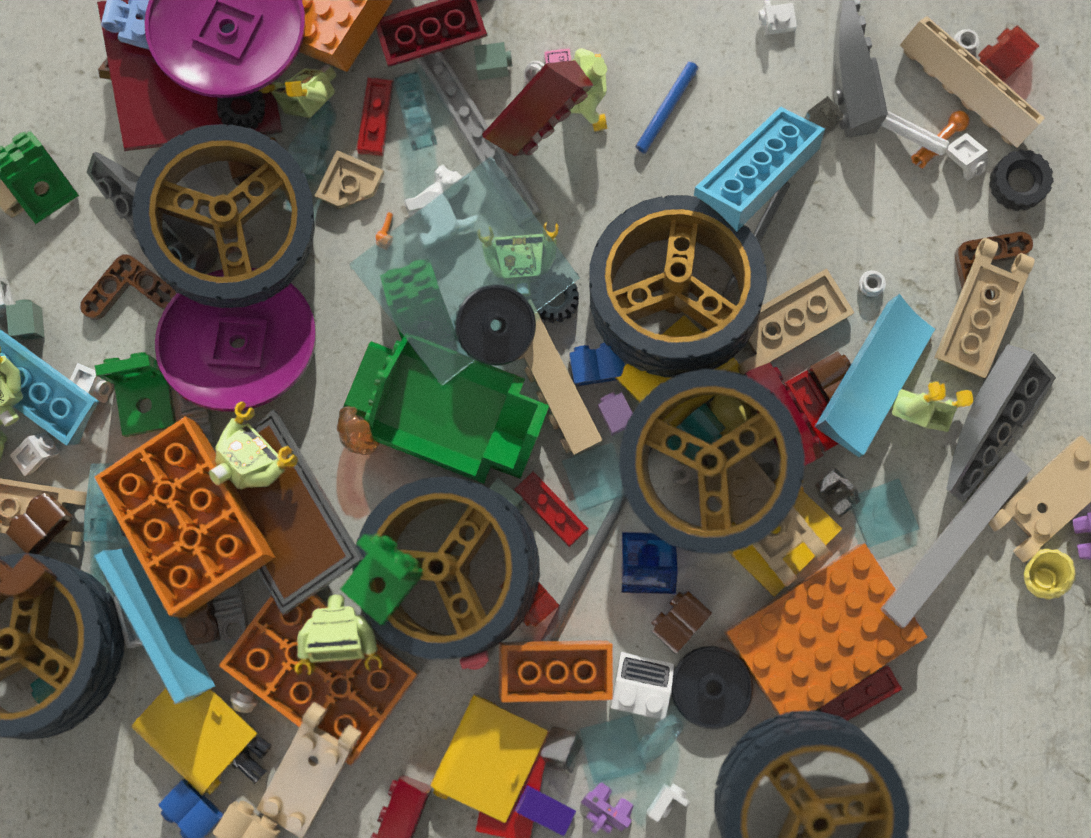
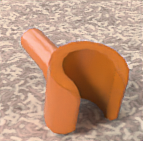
M389 212L386 215L382 229L375 236L377 246L384 250H388L393 241V237L387 234L393 218V214Z

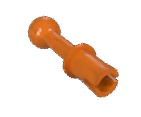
M964 111L953 112L948 119V125L937 136L948 140L956 131L965 130L970 123L968 114ZM922 146L911 156V160L915 165L921 162L918 167L924 168L938 154Z

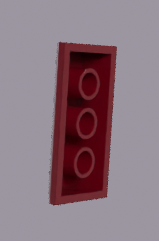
M436 0L382 17L376 26L388 68L487 37L476 0Z
M576 60L546 63L482 133V136L513 156L524 154L529 156L539 148L538 143L542 139H546L555 131L554 127L558 122L568 118L571 114L570 110L587 98V92L594 85Z
M769 362L746 372L743 376L754 379L772 391L789 410L801 435L805 454L804 467L823 457V444L817 436L813 437L808 428L810 427V422L803 412L799 413L796 408L797 400L790 389H785L781 382L784 378L778 367L775 366L773 368ZM775 437L772 440L780 452L778 440Z
M403 774L399 777L398 781L393 779L387 794L391 796L388 807L383 805L377 822L381 823L378 833L373 832L370 838H413L432 787Z

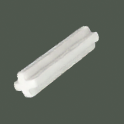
M887 111L888 115L881 126L938 155H944L948 150L949 142Z

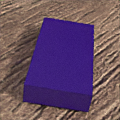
M528 785L515 809L517 813L562 836H565L576 813V810Z

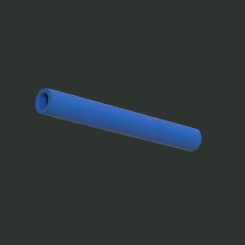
M687 62L637 142L635 148L638 151L646 153L698 71L699 67L695 63Z

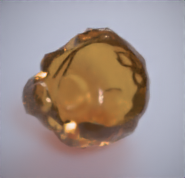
M355 407L341 408L336 426L341 444L348 451L355 454L370 455L375 452L381 443L373 441L370 424L355 415L357 413Z

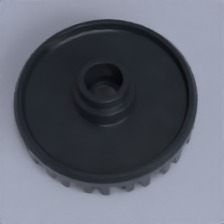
M504 285L479 287L475 291L470 292L458 306L456 321H454V332L457 335V341L460 343L461 349L473 360L492 366L506 365L519 359L531 346L536 331L535 315L528 300L517 290ZM493 320H497L499 322V328L497 330H493L491 328V322Z
M703 646L693 649L679 660L673 672L671 696L679 713L690 723L705 729H721L737 722L748 710L753 697V680L747 665L737 654L723 647ZM714 682L717 688L714 692L707 690L708 683Z

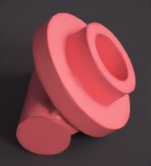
M488 651L461 657L460 664L462 669L478 670L483 668L489 661Z

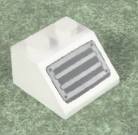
M621 652L610 708L665 720L671 694L674 664Z

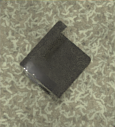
M827 96L808 110L804 119L825 128L824 138L839 126L844 115Z
M836 468L815 484L819 497L839 517H842L861 502L857 488Z
M552 726L540 756L547 767L572 774L583 742L576 731Z

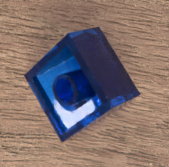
M622 532L621 593L676 594L678 575L676 546L668 544L654 533Z

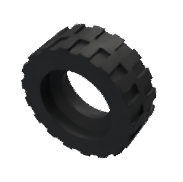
M1020 149L1016 152H1010L1007 156L1005 155L995 165L994 171L990 174L991 181L989 182V187L992 190L993 197L995 196L999 204L1001 203L1005 208L1013 209V211H1025L1035 207L1052 189L1051 185L1054 178H1052L1053 171L1049 166V162L1042 158V155L1036 154L1032 150L1024 151V149ZM1017 168L1028 170L1034 178L1031 190L1024 193L1013 190L1008 180L1010 173Z

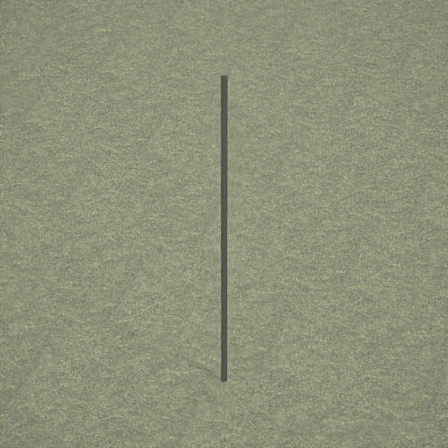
M788 181L773 195L753 233L759 243L762 241L791 185ZM732 273L721 295L728 301L731 300L738 287L734 273ZM704 327L702 332L705 333L709 330ZM652 447L649 448V455L653 450ZM622 486L541 641H553L627 499Z

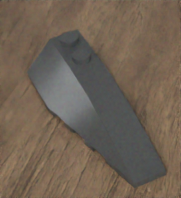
M840 0L834 39L836 81L834 100L835 104L840 106L839 125L841 130L844 129L846 138L877 133L888 115L876 57L870 58L872 42L870 37H864L865 18L857 13L860 11L859 0Z
M98 152L92 153L86 173L105 199L110 198L112 200L116 214L120 219H126L132 227L130 233L137 240L132 208L139 176ZM163 213L162 227L165 243L169 251L186 267L205 274L214 266L219 255L217 241L202 226Z
M1007 344L1003 352L998 356L997 362L990 374L985 378L967 415L951 463L946 490L957 500L964 502L983 479L984 469L988 466H993L998 461L999 457L997 454L1003 446L1009 447L1015 440L1013 434L1018 428L1024 429L1028 425L1056 379L1054 374L1034 352Z

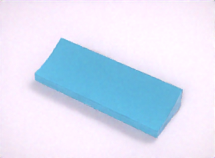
M782 107L778 108L695 187L694 196L716 210L737 232L820 149L825 128Z
M900 294L887 302L815 425V428L857 457L865 454L897 398L899 391L902 389L935 331V328L913 311Z
M0 329V356H5L20 370L23 398L13 407L66 446L80 444L86 425L99 401Z
M132 546L116 550H103L95 555L99 566L174 702L181 703L193 700L213 688L215 684L195 648L189 642L177 617L169 616Z

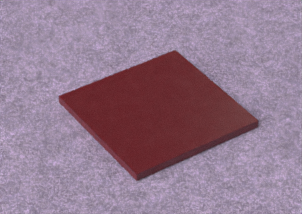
M122 0V1L125 2L126 4H128V1H129V0ZM97 1L100 22H102L107 1ZM102 27L124 151L158 148L186 131L205 125H223L221 118L218 117L217 97L200 95L181 87L161 70L149 49L121 42L118 39L119 33L108 31ZM271 92L263 93V99H265L263 120L261 123L258 122L256 129L253 126L251 129L263 135L282 133L277 101ZM235 99L231 103V109L237 114H247L251 110V104L245 99Z

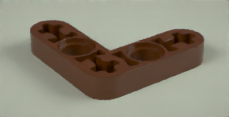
M1025 232L987 237V239L997 242L1000 247V254L994 256L991 263L1015 259L1020 253L1026 255L1033 248V239ZM983 238L963 242L955 251V262L962 289L976 258L974 254L969 260L968 256H963L962 253L966 248L968 252H975ZM1018 240L1020 243L1025 244L1021 250L1020 247L1007 249L1008 245H1012ZM988 289L985 296L989 300L992 299V293Z
M123 254L114 260L80 303V309L86 317L92 320H99L108 313L126 289L132 285L157 306L165 310L169 302L164 301L156 293L158 289L171 298L178 292L133 256ZM125 262L132 267L130 271L122 267ZM114 274H119L122 278H124V280L121 281L119 278L114 276ZM152 276V286L148 289H143L140 285L142 278ZM108 281H115L117 284L116 290L111 294H107L104 290L105 284ZM98 293L107 298L106 302L97 296ZM91 303L96 304L99 308L98 311H91L89 305Z

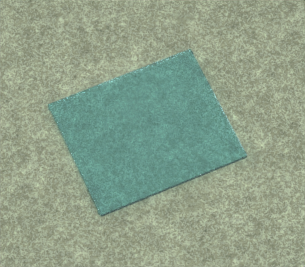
M491 156L349 263L350 269L357 274L441 385L445 384L474 361L461 349L460 343L457 341V335L454 332L456 311H458V306L470 292L487 285L511 287L528 300L535 314L580 279L578 273L575 272ZM493 320L491 322V328L493 330H497L499 328V322L497 320Z

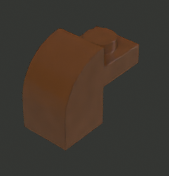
M25 554L14 568L0 559V593L15 600L27 601L40 596L58 577L43 563L28 554Z

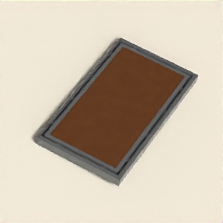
M272 410L252 424L251 427L277 454L283 447H290L293 451L287 456L286 460L295 455L298 457V463L293 467L285 466V471L269 486L246 487L244 489H237L235 486L275 556L274 559L257 569L280 612L282 615H285L355 567L363 560V557L277 411Z

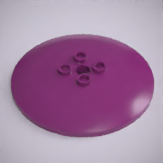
M149 0L145 14L146 40L152 56L161 70L181 87L209 97L229 98L243 96L268 86L278 79L293 63L299 53L305 34V12L302 0ZM226 24H233L235 26L234 30L230 33H223L221 31L222 27Z
M221 269L205 275L224 277V272ZM292 283L263 302L237 308H219L203 305L177 293L163 311L155 334L156 359L169 385L187 401L202 408L222 412H235L236 404L242 401L246 403L242 411L248 410L250 407L257 408L285 394L298 382L306 371L316 345V325L311 308L302 293ZM237 339L245 340V344L240 348H233L231 346Z

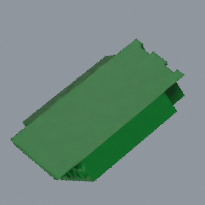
M406 332L401 341L396 340L393 349L370 341L342 410L364 418L363 425L367 426L364 433L365 438L484 484L490 468L521 479L549 405L520 394L525 378L492 365L482 364L469 356Z

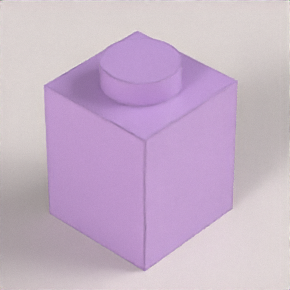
M615 392L609 393L600 399L602 403L598 404V410L610 434L613 436L625 430L627 422L633 413L623 393L618 395Z

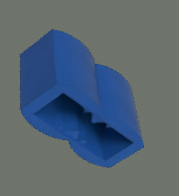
M605 342L600 344V348L590 349L588 345L575 347L574 352L569 353L572 379L575 387L617 381L616 377L622 375L625 362Z
M185 779L181 780L158 804L162 809L160 812L162 817L169 823L175 822L181 829L180 835L183 838H206L224 815L205 795H201Z

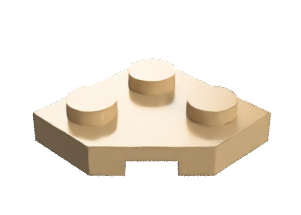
M337 150L315 197L338 209L374 197L384 177V170Z

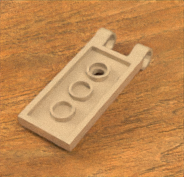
M983 238L976 249V258L934 357L939 361L980 378H986L1035 262L1034 258L1020 253L1012 264V273L991 265L998 249V243L987 238ZM988 289L992 290L994 293V296L991 300L987 299L985 296V293Z
M827 268L762 305L757 326L748 340V344L755 355L738 365L740 375H744L749 370L766 363H771L855 313ZM774 327L777 331L776 335H769L767 328Z
M1083 436L1077 437L1009 498L988 523L995 532L1006 525L1012 518L1029 536L1013 551L1022 562L1032 558L1050 538L1091 502V444ZM1042 503L1046 506L1045 513L1038 511V504Z
M750 454L728 468L732 520L737 525L757 515L767 505L776 489V485ZM721 474L706 477L707 487L710 492L721 490ZM713 495L715 499L719 502V504L722 506L723 503L721 498ZM794 507L791 508L780 524L779 533H770L763 540L753 544L786 587L798 578L783 561V558L804 542L819 561L831 553Z
M0 478V520L2 521L0 523V533L6 534L11 520L17 515H23L29 508V502L37 495L44 493L52 495L66 508V503L89 507L92 493ZM63 530L54 537L53 542L81 546L84 533Z
M315 702L305 713L298 732L256 809L299 838H304L362 734V732L349 725L338 741L318 728L327 710ZM310 756L317 757L318 764L314 763Z

